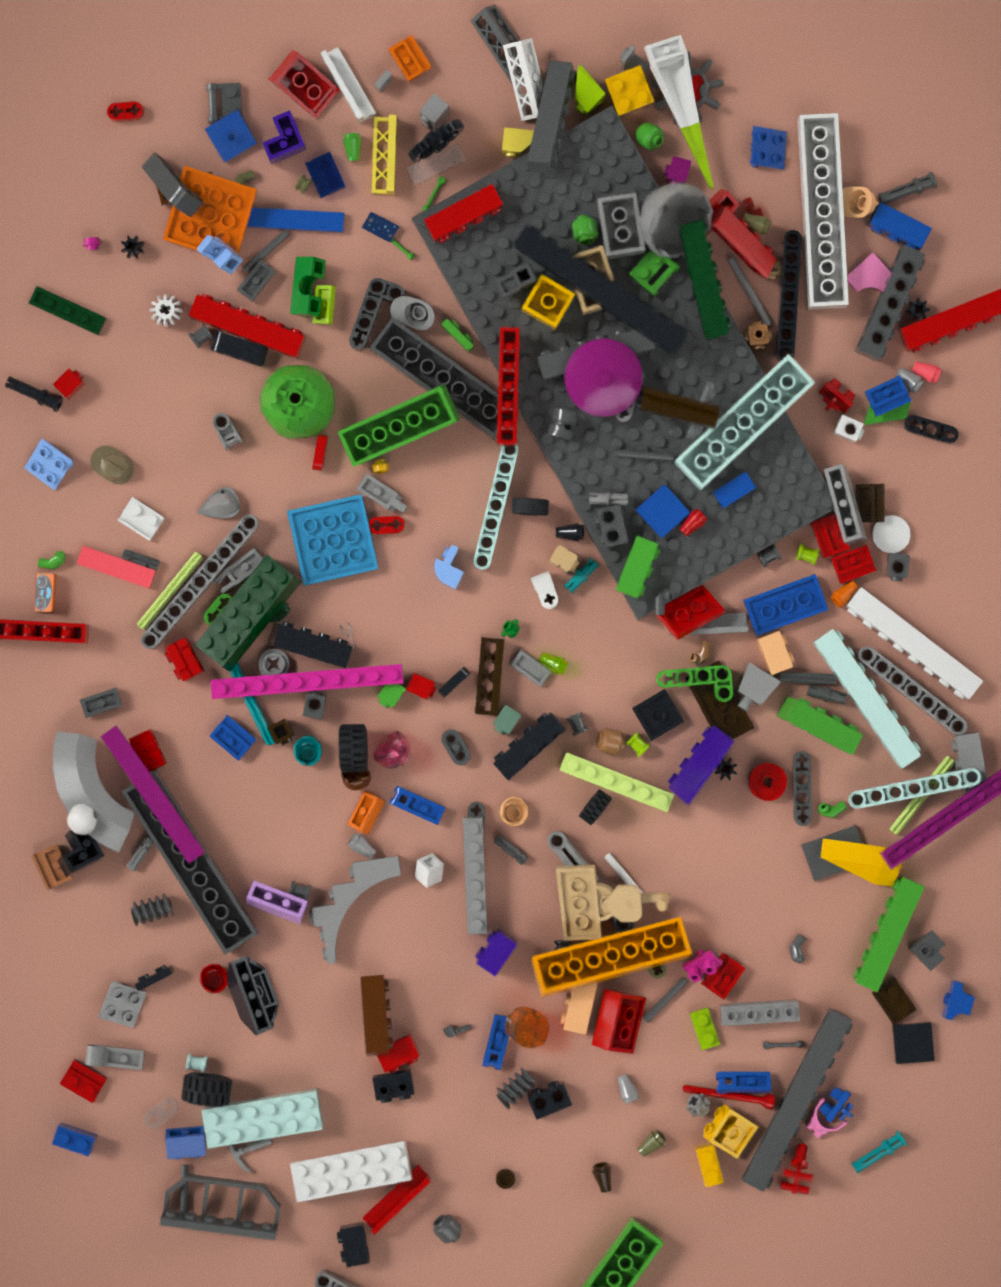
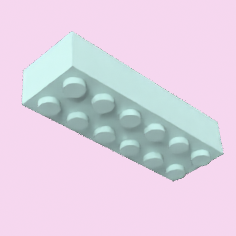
M318 1088L230 1102L229 1105L223 1107L206 1106L201 1110L207 1148L322 1130L324 1126Z

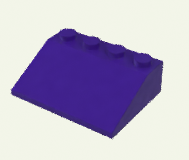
M715 725L711 728L708 726L702 733L704 737L700 743L696 742L690 751L693 753L689 759L685 757L679 765L681 770L678 774L673 773L668 780L670 783L669 789L687 805L690 804L734 743V740Z

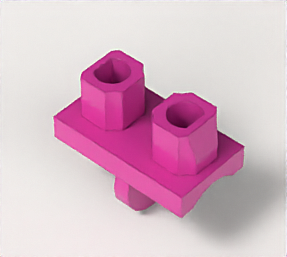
M698 950L695 958L683 963V969L688 973V977L696 983L701 980V975L716 973L717 967L722 965V960L717 958L711 950L707 952Z

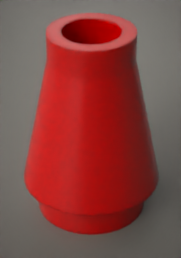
M697 508L695 511L692 510L679 529L688 537L692 532L704 526L708 518Z

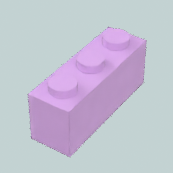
M253 881L246 898L247 905L299 925L304 917L308 903L306 900Z

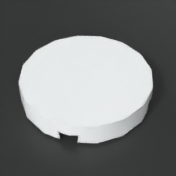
M894 515L885 516V522H876L872 530L875 546L880 551L888 554L903 550L909 543L911 536L910 528L906 521Z

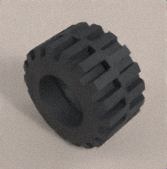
M341 724L338 734L339 766L342 773L366 772L368 767V742L365 724Z
M188 1073L184 1075L181 1099L189 1104L199 1106L223 1107L229 1105L232 1080L226 1076L211 1073Z

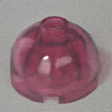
M396 730L387 736L389 740L385 743L382 741L373 754L374 760L384 768H397L400 765L404 766L409 761L410 743L401 732Z

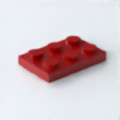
M702 584L665 604V615L656 616L676 640H679L724 615L725 609Z

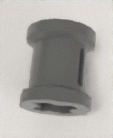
M202 324V327L193 334H188L197 348H200V345L209 338H214L205 324Z
M774 544L771 545V548L761 553H756L764 568L776 559H782Z
M582 712L566 718L574 731L572 733L573 736L589 730L583 721Z
M292 881L289 894L308 901L311 885L304 886Z

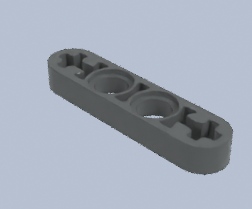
M799 751L794 754L792 759L793 817L796 824L806 826L812 819L811 759L808 753ZM800 754H803V757L807 759V761L803 762V768L807 767V771H796V767L800 768V762L796 761ZM804 773L807 776V782L801 785L797 782V776ZM802 792L808 797L807 801L803 804L797 801L798 794ZM797 806H808V810L804 809V815L808 816V819H804V823H801V820L797 818L801 815V809L797 810Z

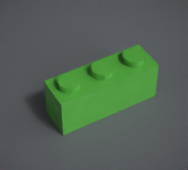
M636 536L615 591L635 599L638 596H643L646 585H643L646 577L650 578L653 567H650L653 559L657 560L660 549H657L659 544Z

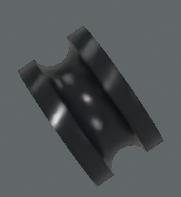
M555 940L556 947L554 951L569 947L571 941Z

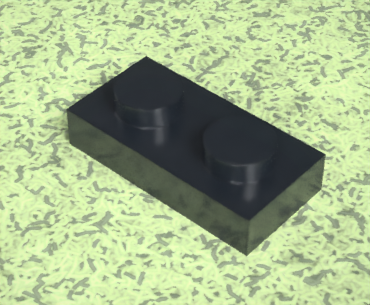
M166 965L155 969V974L149 976L147 973L137 978L139 982L134 984L137 991L173 974L172 966L166 967Z

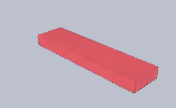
M85 546L82 547L77 561L79 565L149 589L156 570Z

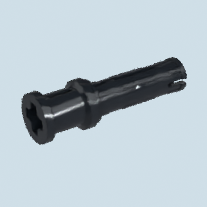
M11 376L8 377L7 382L9 383L5 384L6 388L36 400L38 405L50 407L56 413L61 408L63 403L62 396L57 397L46 389L41 391Z

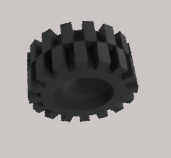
M599 789L580 812L579 817L589 825H592L606 809L612 798Z

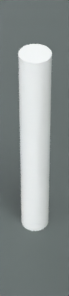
M608 853L604 857L605 860L626 885L638 887L615 858Z

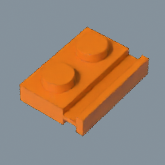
M412 34L388 49L408 83L424 74L427 70L432 69Z

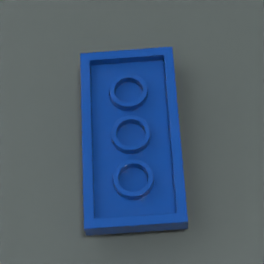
M816 574L743 600L756 636L829 610Z

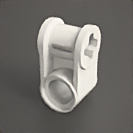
M549 571L531 577L532 584L542 606L546 609L555 608L558 604V596ZM549 595L551 598H555L552 605L544 602L547 598L546 596Z

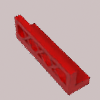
M419 1164L411 1170L412 1180L397 1183L362 1217L371 1227V1232L374 1235L431 1182V1177Z

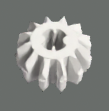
M164 294V300L157 296L159 302H151L156 308H150L149 311L155 313L151 318L152 320L158 319L157 325H161L164 321V326L168 327V321H170L174 326L175 321L173 319H181L177 313H182L183 310L177 308L181 303L179 301L175 302V296L169 299L168 295ZM164 307L171 308V310H168L169 314L162 313Z

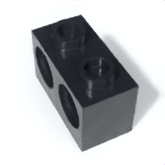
M558 1080L548 1084V1088L543 1090L541 1088L530 1091L531 1095H528V1101L536 1120L572 1106L563 1081L560 1083ZM557 1090L564 1094L560 1100H556L552 1096ZM537 1098H543L546 1101L543 1107L535 1105Z

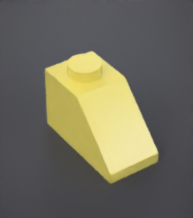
M504 127L502 154H505V157L517 158V156L523 155L530 149L534 130Z

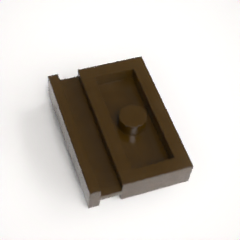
M856 484V501L862 523L885 522V484Z
M895 977L882 985L878 992H872V995L893 1025H896V1023L917 1010Z

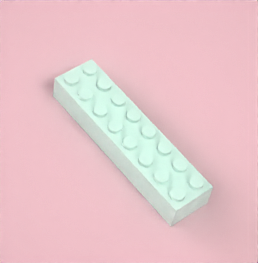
M788 354L718 420L716 430L709 428L674 463L701 490L815 382Z

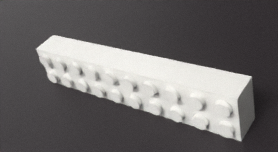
M838 113L800 115L797 124L808 310L846 308L849 305Z

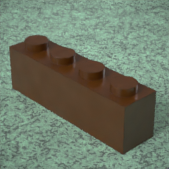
M384 975L362 976L360 979L366 1055H390V1049H393V1038L389 1037L388 1031L392 1030L391 1018L387 1017V1011L391 1010L390 999H386V992L389 991V982L385 980Z

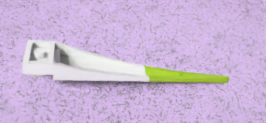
M681 35L647 45L644 49L651 65L650 69L709 188L712 190L714 185L696 107L688 53Z

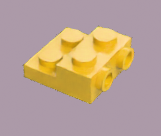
M724 1104L716 1109L714 1113L715 1118L712 1123H708L704 1127L703 1137L738 1159L758 1129V1126Z

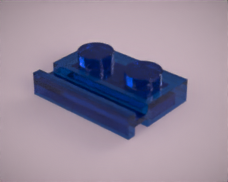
M330 152L305 163L321 199L346 188Z

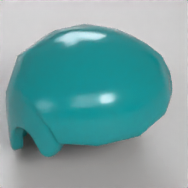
M303 736L295 743L293 755L301 765L312 766L319 762L322 756V747L314 737Z

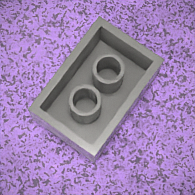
M636 193L597 199L601 233L607 260L644 254L645 246L640 230V215Z

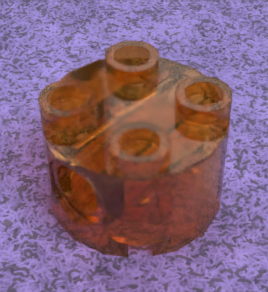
M522 1006L514 1009V1012L509 1014L506 1019L505 1031L507 1036L523 1048L532 1049L544 1045L549 1033L547 1017L531 1007Z

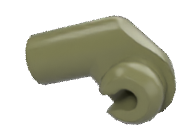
M253 170L238 174L234 181L245 184V182L256 178Z

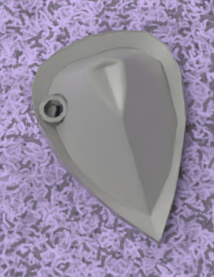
M220 488L206 500L197 513L214 518H232L240 511L239 498L232 488Z

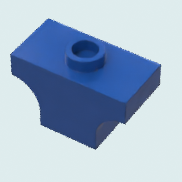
M952 979L949 993L946 992L944 995L943 1003L945 1007L942 1017L945 1019L953 1020L958 1014L970 1015L975 997L964 992L963 983Z

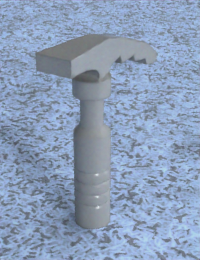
M271 1138L262 1139L249 1144L248 1147H241L238 1151L233 1145H228L240 1167L246 1172L251 1173V1169L243 1163L240 1156L248 1151H255L270 1145L272 1141Z

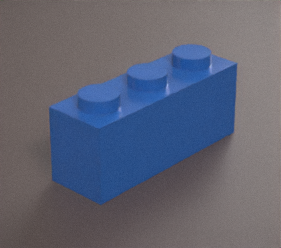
M881 202L868 225L874 233L879 235L883 233L889 236L888 239L894 243L901 242L917 251L922 249L932 229Z

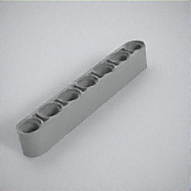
M862 647L858 650L857 659L861 664L953 735H962L966 732L967 723L963 718L875 649ZM864 650H868L871 653V658L868 661L862 658ZM879 662L886 664V670L883 673L877 670ZM896 673L901 676L899 684H894L892 681V677ZM911 685L916 688L914 696H910L907 692L908 687ZM926 697L931 700L929 708H925L922 704L923 699ZM941 709L945 710L947 714L944 720L938 718V712ZM956 721H959L962 725L961 730L958 732L953 729V724Z

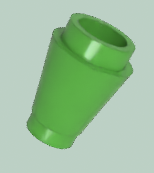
M359 133L344 134V139L342 140L348 161L360 160L361 138H359Z

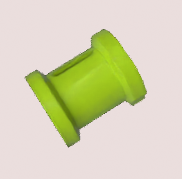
M800 544L795 560L801 559L814 565L819 549H810L804 547V544Z
M638 732L625 743L636 751L638 757L651 746L639 737Z

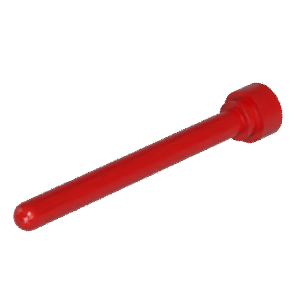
M684 1085L682 1087V1090L686 1093L699 1095L703 1093L705 1096L762 1104L761 1106L765 1107V1109L773 1110L775 1094L767 1093L763 1097L743 1093L718 1094L717 1089Z

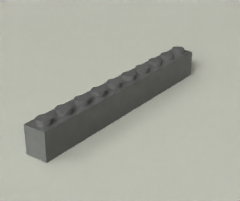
M829 1007L741 1178L743 1182L764 1192L765 1188L769 1189L773 1181L771 1177L774 1171L777 1172L782 1164L780 1159L783 1153L785 1155L788 1153L791 1146L789 1142L792 1136L796 1137L800 1129L798 1126L801 1119L804 1120L809 1111L807 1107L810 1102H814L817 1096L816 1089L824 1083L826 1079L824 1074L827 1068L830 1069L834 1064L835 1058L833 1057L836 1051L839 1052L844 1044V1041H842L844 1035H848L852 1029V1019Z

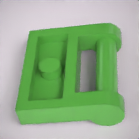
M650 250L629 273V276L655 297L659 293L658 290L674 272L677 273L680 267L669 257H660ZM666 264L668 266L667 270L651 286L648 283L649 280Z

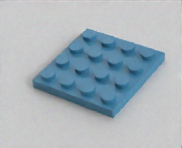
M362 494L287 511L304 586L379 569Z

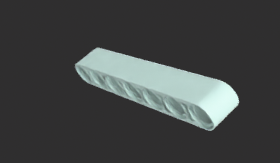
M518 445L514 446L515 453L512 455L505 453L504 449L506 446L501 447L474 556V565L479 570L488 569L492 561L518 456ZM504 463L509 464L511 470L509 473H502L500 466ZM498 482H503L506 485V489L503 492H498L495 489V485ZM499 501L502 507L500 510L494 511L491 508V503ZM489 519H494L497 522L495 529H488L486 527V522ZM490 538L492 546L489 548L483 547L481 544L482 540ZM480 556H484L488 560L487 565L484 567L477 564V559Z
M966 768L856 790L850 794L849 804L853 808L859 809L975 786L980 782L981 774L976 768ZM971 771L976 772L978 775L977 780L974 782H970L966 778L967 774ZM951 775H955L959 780L955 786H951L947 782L948 777ZM931 779H936L939 782V787L935 790L930 789L928 786V782ZM917 783L920 786V791L912 793L909 790L910 784ZM892 787L900 788L901 795L893 797L890 794V789ZM875 790L880 791L882 794V799L879 801H875L871 797V793ZM856 794L861 795L863 798V802L859 805L854 804L852 801V797Z

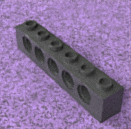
M907 245L899 248L890 269V278L888 277L886 280L884 292H880L854 352L874 361L884 357L887 351L886 343L892 339L895 332L893 327L901 319L902 312L900 311L910 298V295H908L909 290L917 282L916 274L918 270L921 271L925 264V260H923L924 253ZM904 264L909 265V267H910V273H909V274H907V273L904 272V270H903V265H904ZM897 281L902 283V291L896 289L895 284ZM889 299L894 300V309L888 306ZM882 316L886 317L888 321L886 326L880 323ZM874 334H877L880 337V342L878 344H876L872 339Z

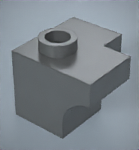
M933 930L925 935H921L908 947L929 971H932L945 959L939 952L945 946V943Z

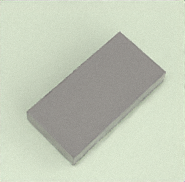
M523 650L519 651L510 664L539 687L544 684L552 673Z

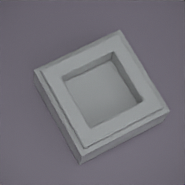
M386 70L374 83L375 89L382 92L392 81V74Z

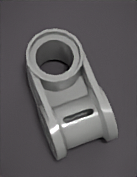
M224 413L216 414L213 418V426L225 450L228 451L229 447L237 443H243L239 432L234 427L229 416ZM220 417H225L227 419L226 426L218 427L217 420Z

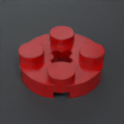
M773 763L757 765L748 777L750 791L755 797L763 801H773L784 794L787 784L786 774L781 767ZM764 777L773 779L771 787L763 785Z

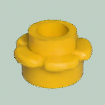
M385 459L375 460L371 467L374 473H386L389 471L388 466H390V463H386Z

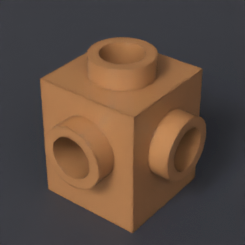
M752 322L751 326L746 328L744 339L748 343L749 348L762 350L769 344V340H772L771 329H768L767 324L762 325V322ZM755 332H761L762 337L757 338Z

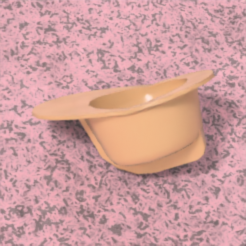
M850 186L842 189L845 217H865L870 215L875 207L879 205L875 195L866 187Z

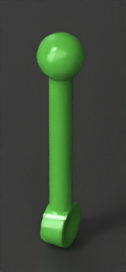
M444 177L438 178V184L427 204L423 206V211L430 208L440 186L445 183Z
M392 239L391 242L404 252L409 260L414 259L412 252L409 253L397 241Z

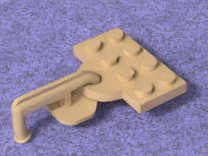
M595 865L557 866L556 868L564 941L602 938L601 921L608 920L612 916L621 922L638 921L642 916V903L657 902L656 906L660 911H665L669 904L670 893L668 892L640 893L639 888L634 885H618L613 890L606 884L597 883Z

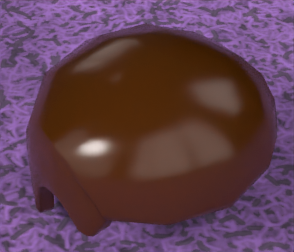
M368 768L366 772H341L343 784L346 788L353 791L363 790L369 786L372 779Z

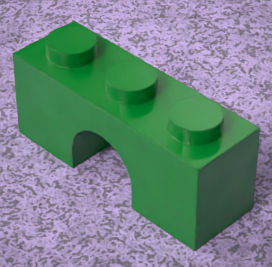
M314 256L296 257L290 314L300 317H320L322 298L313 296L311 288L316 280L324 279L326 260Z

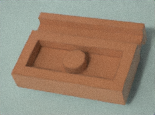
M58 844L31 855L47 890L73 879L72 875L66 878L57 862L63 856Z

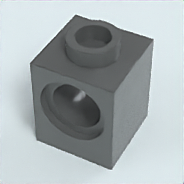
M889 553L886 577H891V581L902 582V578H908L910 555ZM895 562L902 565L900 573H896L893 570Z
M312 691L311 694L307 693L303 716L323 719L327 696H323V692ZM313 699L320 701V707L317 710H313L310 707V702Z

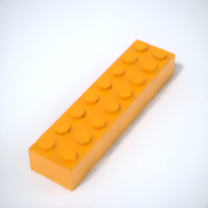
M677 917L532 957L531 963L541 998L683 960L689 958L692 952L682 919Z

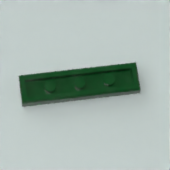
M36 286L29 301L30 305L98 336L107 319Z

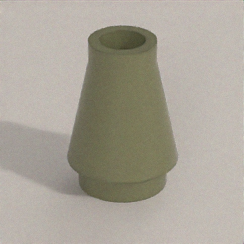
M747 213L743 217V220L750 229L760 235H767L772 222L768 217Z
M656 1129L654 1132H650L637 1149L643 1157H646L648 1154L663 1147L666 1139Z

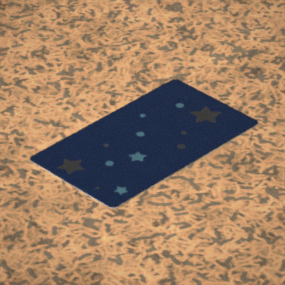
M370 212L362 228L390 243L399 226Z

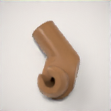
M702 640L700 650L689 655V662L693 665H698L706 661L712 642Z

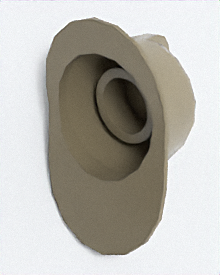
M101 446L91 455L90 459L93 470L114 484H123L132 478L134 473L132 461L115 448Z

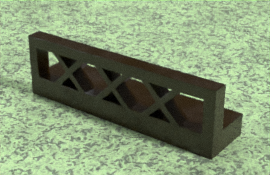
M647 387L644 388L641 411L716 430L721 412L720 406Z
M481 638L475 714L498 716L504 639ZM485 642L496 643V651L490 656L484 650ZM484 653H485L488 658H486V659L483 661V659H484ZM494 654H495V662H494L493 659L491 658ZM488 659L494 664V670L490 674L483 670V664ZM482 672L486 675L484 679H482ZM494 673L493 680H492L489 676ZM488 678L492 682L493 687L486 694L481 688V683ZM482 692L484 696L480 699V694ZM491 692H492V699H490V698L488 697V695H489ZM485 697L491 702L490 711L479 710L480 701Z

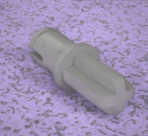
M609 491L607 493L590 492L589 505H607L609 507V505H627L628 503L627 494L609 493Z

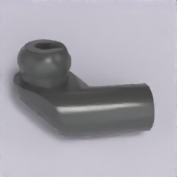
M665 589L655 597V615H665V604L675 597L672 590Z
M800 934L796 936L789 947L791 959L799 964L805 960L801 946L806 940Z

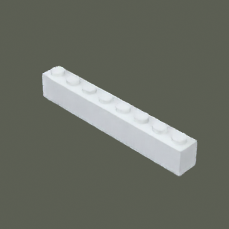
M862 587L854 593L845 606L848 608L847 612L855 618L858 616L864 620L862 622L863 625L870 630L872 628L879 632L877 635L884 641L890 640L894 643L893 648L900 653L903 651L909 655L908 659L916 665L920 663L924 667V672L930 676H937L939 678L938 682L946 688L950 686L955 690L953 694L961 700L964 698L970 699L982 684V679Z

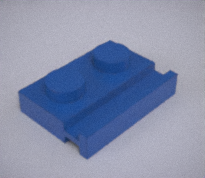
M901 376L864 392L874 411L875 417L912 401Z
M228 715L209 736L238 761L257 740Z

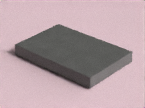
M856 825L801 844L814 881L845 870L820 858L823 839L862 844Z

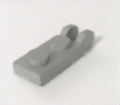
M253 548L225 569L224 573L213 582L215 585L219 584L228 576L232 582L220 590L222 594L226 593L251 575L263 560L262 556L256 548Z

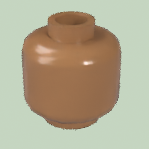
M604 728L601 732L597 733L595 745L602 753L616 755L620 750H623L625 739H623L620 731Z

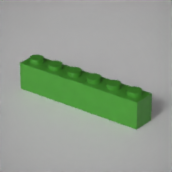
M902 876L900 879L895 880L892 887L894 890L893 895L887 898L884 907H887L884 915L880 914L877 920V925L879 926L876 932L873 931L869 938L871 944L868 950L865 949L861 956L863 962L860 967L857 966L853 977H855L854 982L875 992H878L924 889V886Z

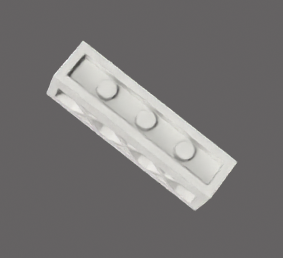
M529 38L503 45L521 120L537 118L544 85L533 40ZM516 46L518 54L516 58L512 56L510 47ZM517 66L522 70L521 77L516 73ZM522 85L526 87V96L521 93ZM526 104L531 106V115L526 113Z
M337 47L328 53L326 50L322 51L321 57L359 124L376 115L339 48Z

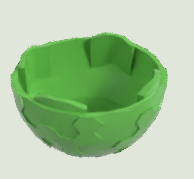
M286 365L272 373L265 381L260 393V410L268 424L282 437L302 439L316 436L329 425L335 412L334 389L323 373L316 368L308 365ZM294 393H298L301 396V400L297 404L290 402V396Z

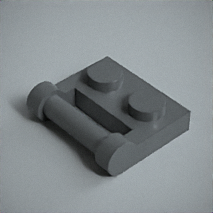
M240 83L206 84V91H208L209 97L208 123L213 124L236 109L242 116ZM216 91H221L223 116H217Z

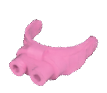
M821 1098L815 1105L813 1115L805 1125L810 1131L812 1129L815 1131L813 1134L818 1139L823 1134L826 1135L828 1132L840 1130V1128L847 1125L846 1120L836 1127H825L819 1123L817 1110L825 1101L824 1098Z

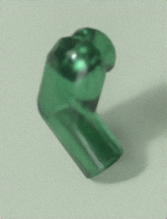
M285 602L269 623L280 622L290 613L291 608L287 602Z

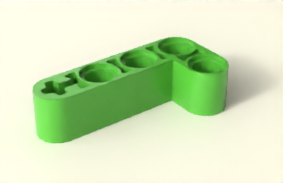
M724 665L664 670L657 673L655 678L657 685L662 688L713 684L715 698L720 702H727L733 696L731 670ZM721 668L727 672V677L723 680L717 677V671ZM701 670L706 671L708 674V678L705 681L698 679V673ZM672 672H675L674 679L676 684H673V680L666 681V685H664L659 680V678L663 677V674L666 677H672ZM681 672H686L689 676L686 683L679 681L678 677ZM721 688H726L729 692L728 697L725 699L719 696Z

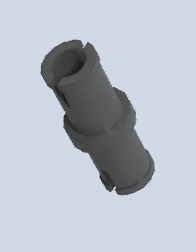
M809 684L807 696L823 699L824 702L833 701L844 705L847 693L831 690V687L823 688Z

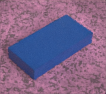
M744 472L714 491L713 494L724 509L756 487L748 474Z

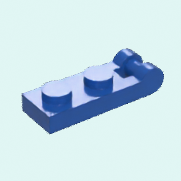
M396 786L394 790L396 793L390 799V804L438 825L446 807L400 786ZM403 795L408 797L405 804L400 802Z
M494 1014L482 1066H492L496 1070L501 1071L513 1018ZM491 1053L498 1055L497 1060L490 1058Z
M770 1072L716 1073L718 1094L771 1092ZM726 1080H731V1084H726Z

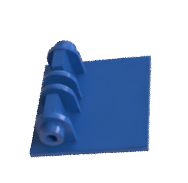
M753 126V132H751L752 143L750 144L752 146V149H750L751 160L749 161L751 167L764 166L784 170L787 132Z

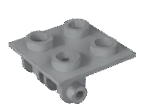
M112 981L98 1018L133 1028L147 992L137 991L136 988L123 985L119 981Z

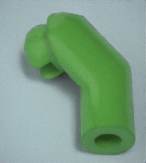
M57 551L51 559L39 558L38 567L55 570L65 562L66 555L63 551Z
M840 801L835 806L821 803L818 807L819 813L829 818H835L847 809L843 801Z

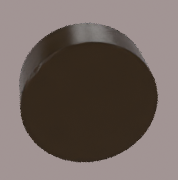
M510 1169L498 1171L496 1175L497 1185L502 1189L512 1187L515 1182L514 1173Z

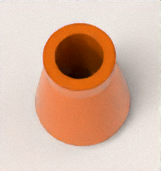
M850 580L847 584L832 592L830 599L837 607L842 608L848 604L859 588L855 582Z

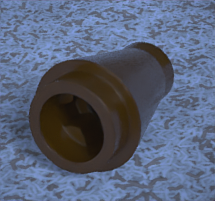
M607 1162L593 1165L592 1173L600 1187V1191L602 1193L611 1191V1167L608 1166Z

